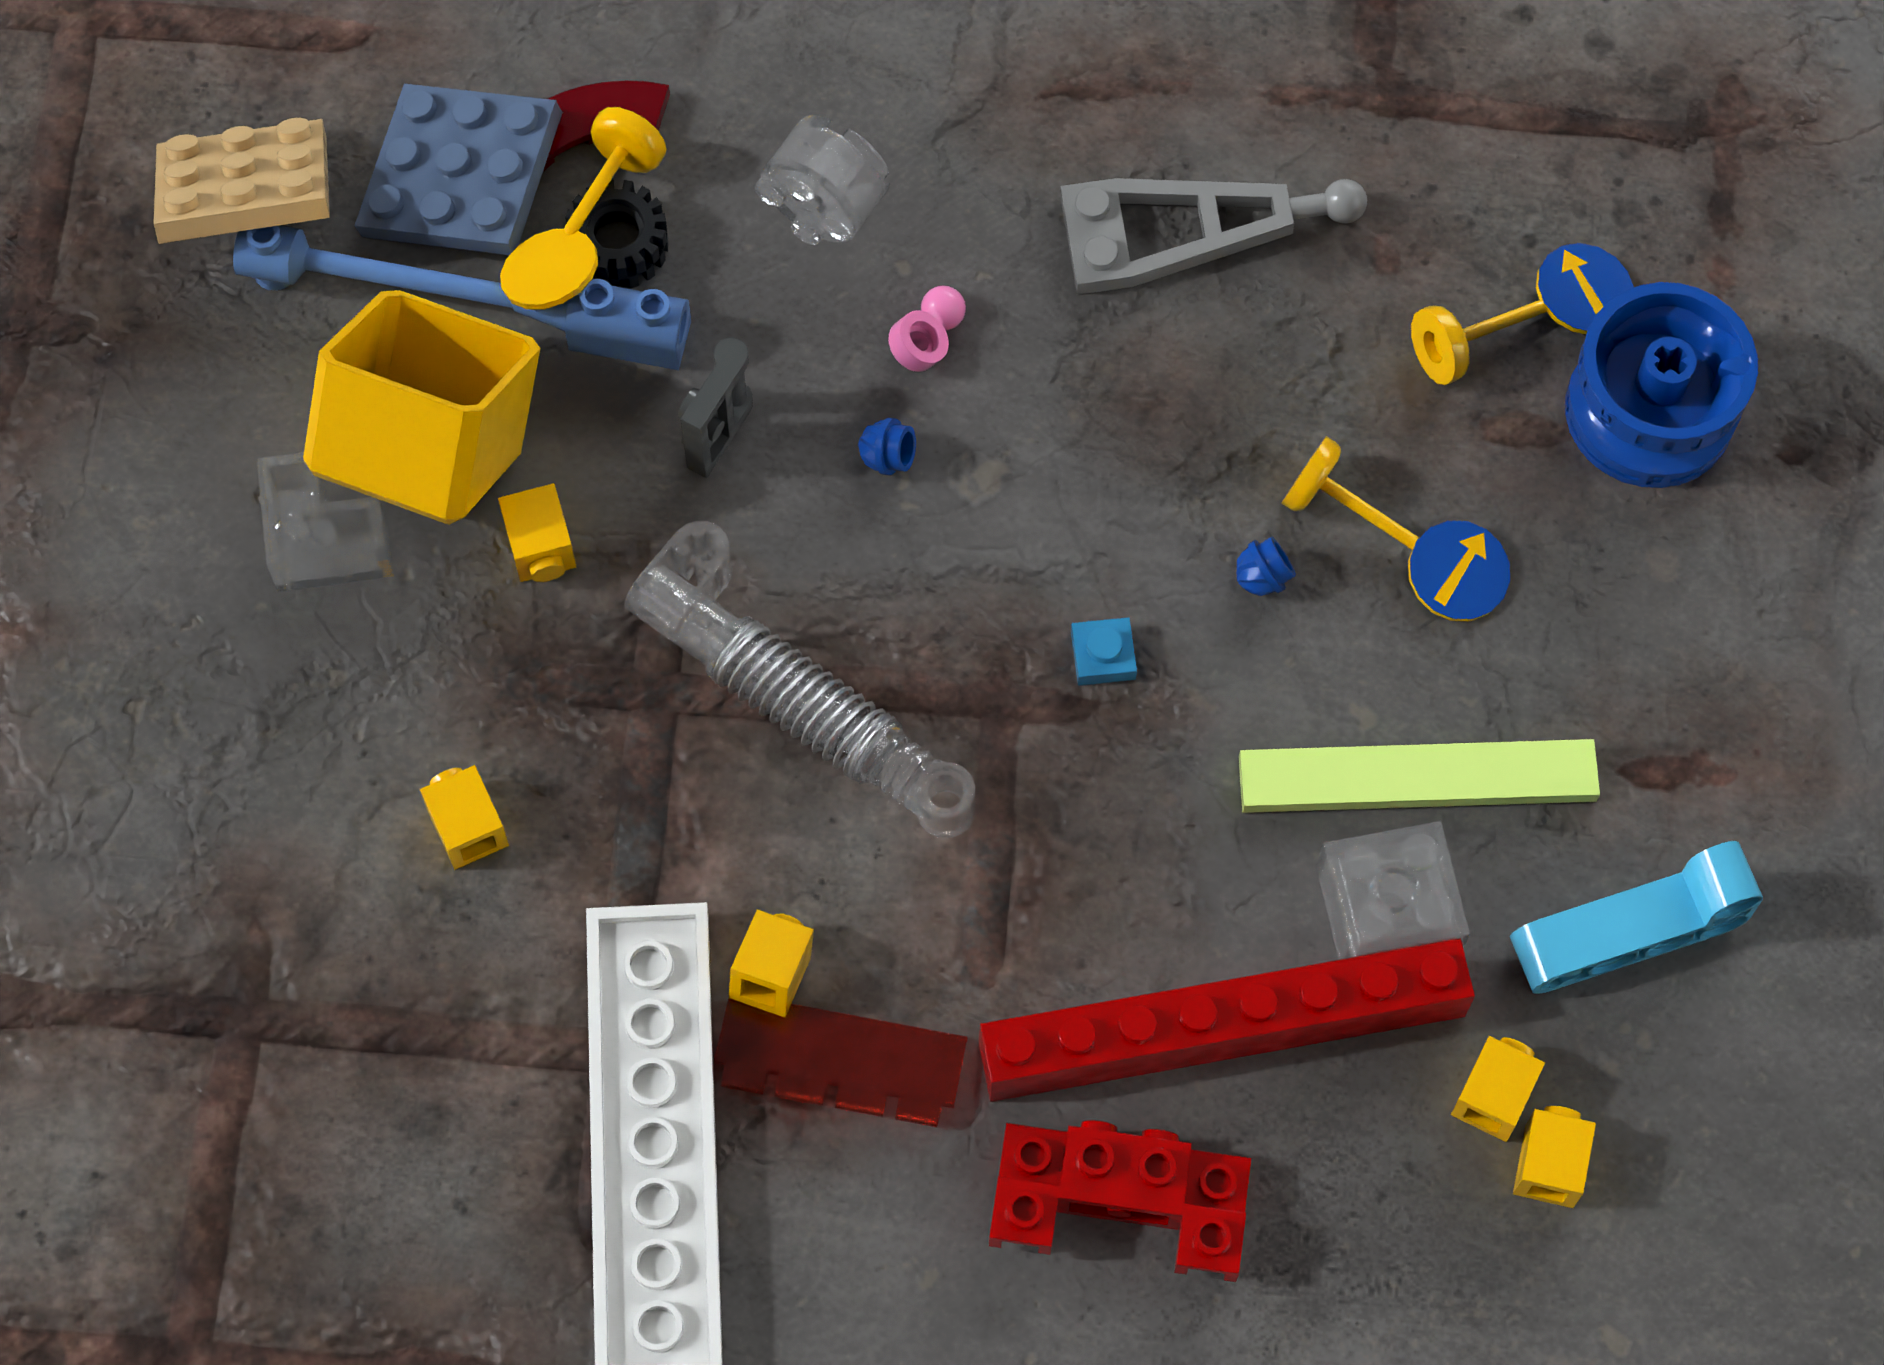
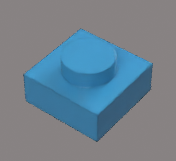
M1130 617L1071 624V638L1078 686L1136 680L1137 667Z

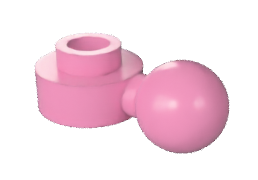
M950 286L932 288L923 297L921 311L916 310L908 313L891 327L888 337L890 350L902 366L911 371L922 372L930 369L945 357L949 347L946 331L958 326L965 316L966 305L960 292Z

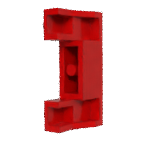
M1104 1121L1081 1122V1127L1068 1125V1131L1006 1123L989 1236L990 1247L1001 1248L1002 1242L1037 1246L1039 1247L1038 1253L1050 1255L1056 1212L1179 1230L1180 1227L1174 1273L1187 1275L1188 1269L1222 1273L1224 1274V1281H1237L1240 1271L1246 1220L1245 1209L1252 1158L1192 1150V1143L1181 1142L1177 1134L1166 1130L1147 1129L1142 1131V1136L1117 1132L1118 1127Z

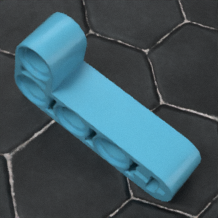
M1729 841L1696 854L1687 862L1681 873L1530 922L1515 930L1510 935V940L1532 993H1546L1738 928L1752 917L1762 902L1763 896L1739 842Z

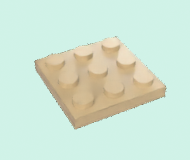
M291 118L282 121L277 126L252 129L248 126H237L227 129L222 134L204 137L184 134L156 145L154 228L158 244L330 218L327 138L323 119L308 121L305 118Z

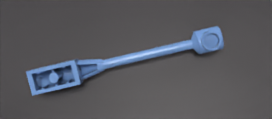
M279 225L237 232L234 245L233 268L235 274L255 278L256 282L267 290H281L289 285H294L307 270L510 307L517 313L565 331L568 349L571 351L679 370L691 324L688 299L667 296L658 289L638 291L611 286L603 279H592L578 295L563 304L547 309H524L511 303L504 294L499 282L313 249L309 247L304 231L298 228Z

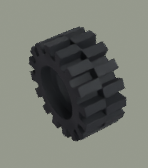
M612 179L579 232L588 236L597 249L598 266L593 279H608L611 286L620 287V280L627 279L629 288L639 286V274L642 273L647 281L655 276L654 264L662 268L666 260L664 251L668 252L669 240L662 204L657 197L651 200L650 190L644 186H641L639 191L635 193L633 181L624 180L622 189H615L614 179ZM579 194L572 201L574 211L583 199ZM567 210L565 217L566 224L572 216V214L574 213L573 210ZM612 221L630 222L639 231L635 242L619 249L602 247L596 241L595 236L601 226Z

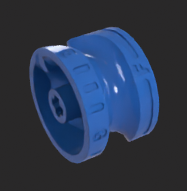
M1656 282L1643 284L1623 291L1608 301L1596 314L1586 333L1580 350L1578 365L1570 377L1565 396V416L1569 432L1578 449L1594 466L1605 474L1621 482L1639 487L1664 488L1681 485L1698 478L1711 469L1723 456L1756 385L1758 355L1753 338L1745 323L1730 306L1716 296L1697 287L1681 283Z

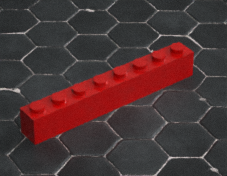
M1460 938L981 1023L979 1048L990 1102L1463 1018L1466 1016L1475 994Z

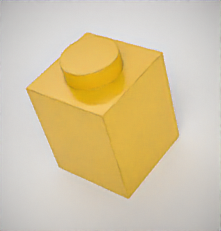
M554 483L498 498L520 582L528 580L547 582L559 578L566 570L577 568Z
M475 765L464 770L461 768L445 770L434 776L429 783L430 785L420 789L427 811L454 870L509 846L502 822Z
M757 909L730 968L729 998L785 1018L811 960L814 929L804 926L798 919L790 915H772Z
M1488 1036L1451 1116L1507 1142L1522 1114L1545 1062L1535 1058L1534 1051L1518 1040L1507 1037L1498 1040Z
M1546 1106L1544 1111L1534 1109L1525 1125L1513 1195L1574 1208L1584 1193L1596 1123L1582 1120L1581 1114L1578 1111L1567 1107Z

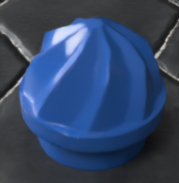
M886 418L873 425H868L858 442L860 456L866 466L878 471L882 475L890 476L896 471L906 472L911 467L915 457V431L911 426L902 425L896 418Z
M1272 536L1261 543L1257 540L1250 542L1237 559L1236 575L1239 585L1248 592L1258 596L1282 592L1286 589L1284 583L1296 576L1288 556Z

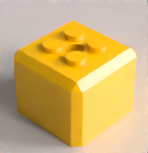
M401 290L381 291L319 350L303 460L316 477L450 525L464 518L521 454L541 348L533 337Z

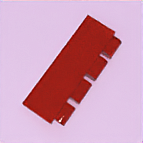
M728 998L714 1062L715 1064L725 1065L721 1087L764 1095L768 1074L779 1075L775 1097L824 1106L828 1085L838 1087L835 1103L836 1109L884 1117L888 1096L899 1098L895 1120L938 1128L942 1106L954 1108L968 1037L791 1004L784 1018Z

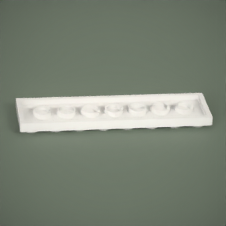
M707 902L586 908L595 1365H723Z

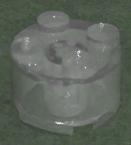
M808 115L798 121L762 169L760 179L755 184L754 189L763 201L775 206L792 222L790 225L791 230L805 243L817 245L821 239L835 243H844L850 241L888 191L890 183L885 184L884 179L889 174V171L880 154L859 134L848 128L842 136L827 128L832 121L831 119L818 115Z

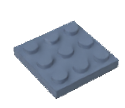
M404 84L354 226L360 235L365 238L510 255L519 245L563 113L557 101Z

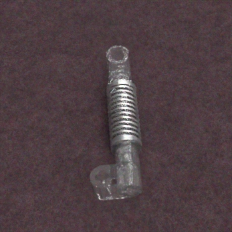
M694 521L680 528L635 580L627 594L625 608L704 664L707 676L716 684L718 683L720 687L728 685V692L730 694L739 691L738 698L740 701L749 699V707L751 709L760 706L759 714L761 716L770 714L771 723L781 721L780 728L782 731L791 728L792 738L802 735V745L806 746L812 743L813 753L823 750L822 758L824 761L834 757V768L844 765L843 771L845 776L859 784L871 783L874 786L881 785L880 789L885 794H892V798L898 803L904 802V807L918 817L920 825L928 833L937 837L951 838L967 830L975 817V783L972 775L963 766L954 762H943L939 758L933 761V754L927 750L922 751V747L916 742L910 743L909 737L904 734L903 725L894 716L886 713L883 708L875 710L873 701L865 702L862 693L854 695V689L851 686L844 687L841 679L833 680V674L830 671L823 672L820 664L812 665V660L809 656L802 657L799 649L792 650L789 642H781L778 634L771 635L768 627L760 624L758 620L755 621L750 616L739 618L717 603L715 600L727 587L732 578L733 566L726 533L718 525L709 521ZM694 558L697 559V560L694 562V568H695V574H696V580H697V586H696V587L693 586L692 584H690L689 582H687L685 579H683L682 577H680L678 574H676V573L674 572V571L678 572V573L681 574L683 577H685L686 579L689 580V579L692 577L693 573H694L693 564H692V559H694ZM880 713V715L874 719L875 715ZM845 752V757L839 761L842 753ZM940 792H952L961 799L957 805L951 808H940L935 806L930 800Z

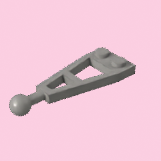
M1113 178L1060 186L1077 295L1134 287L1293 234L1294 220L1327 215L1338 223H1352L1364 214L1367 207V195L1364 188L1358 182L1351 179H1340L1331 183L1324 193L1289 198L1287 184ZM1120 204L1197 206L1203 238L1130 262ZM1217 206L1271 208L1272 216L1222 232Z

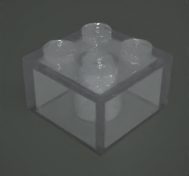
M1441 821L1323 843L1316 868L1339 960L1460 938L1464 949L1470 932Z

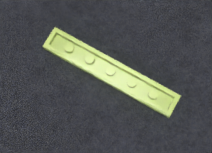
M1594 739L1240 750L1239 753L1242 813L1597 802L1600 796Z

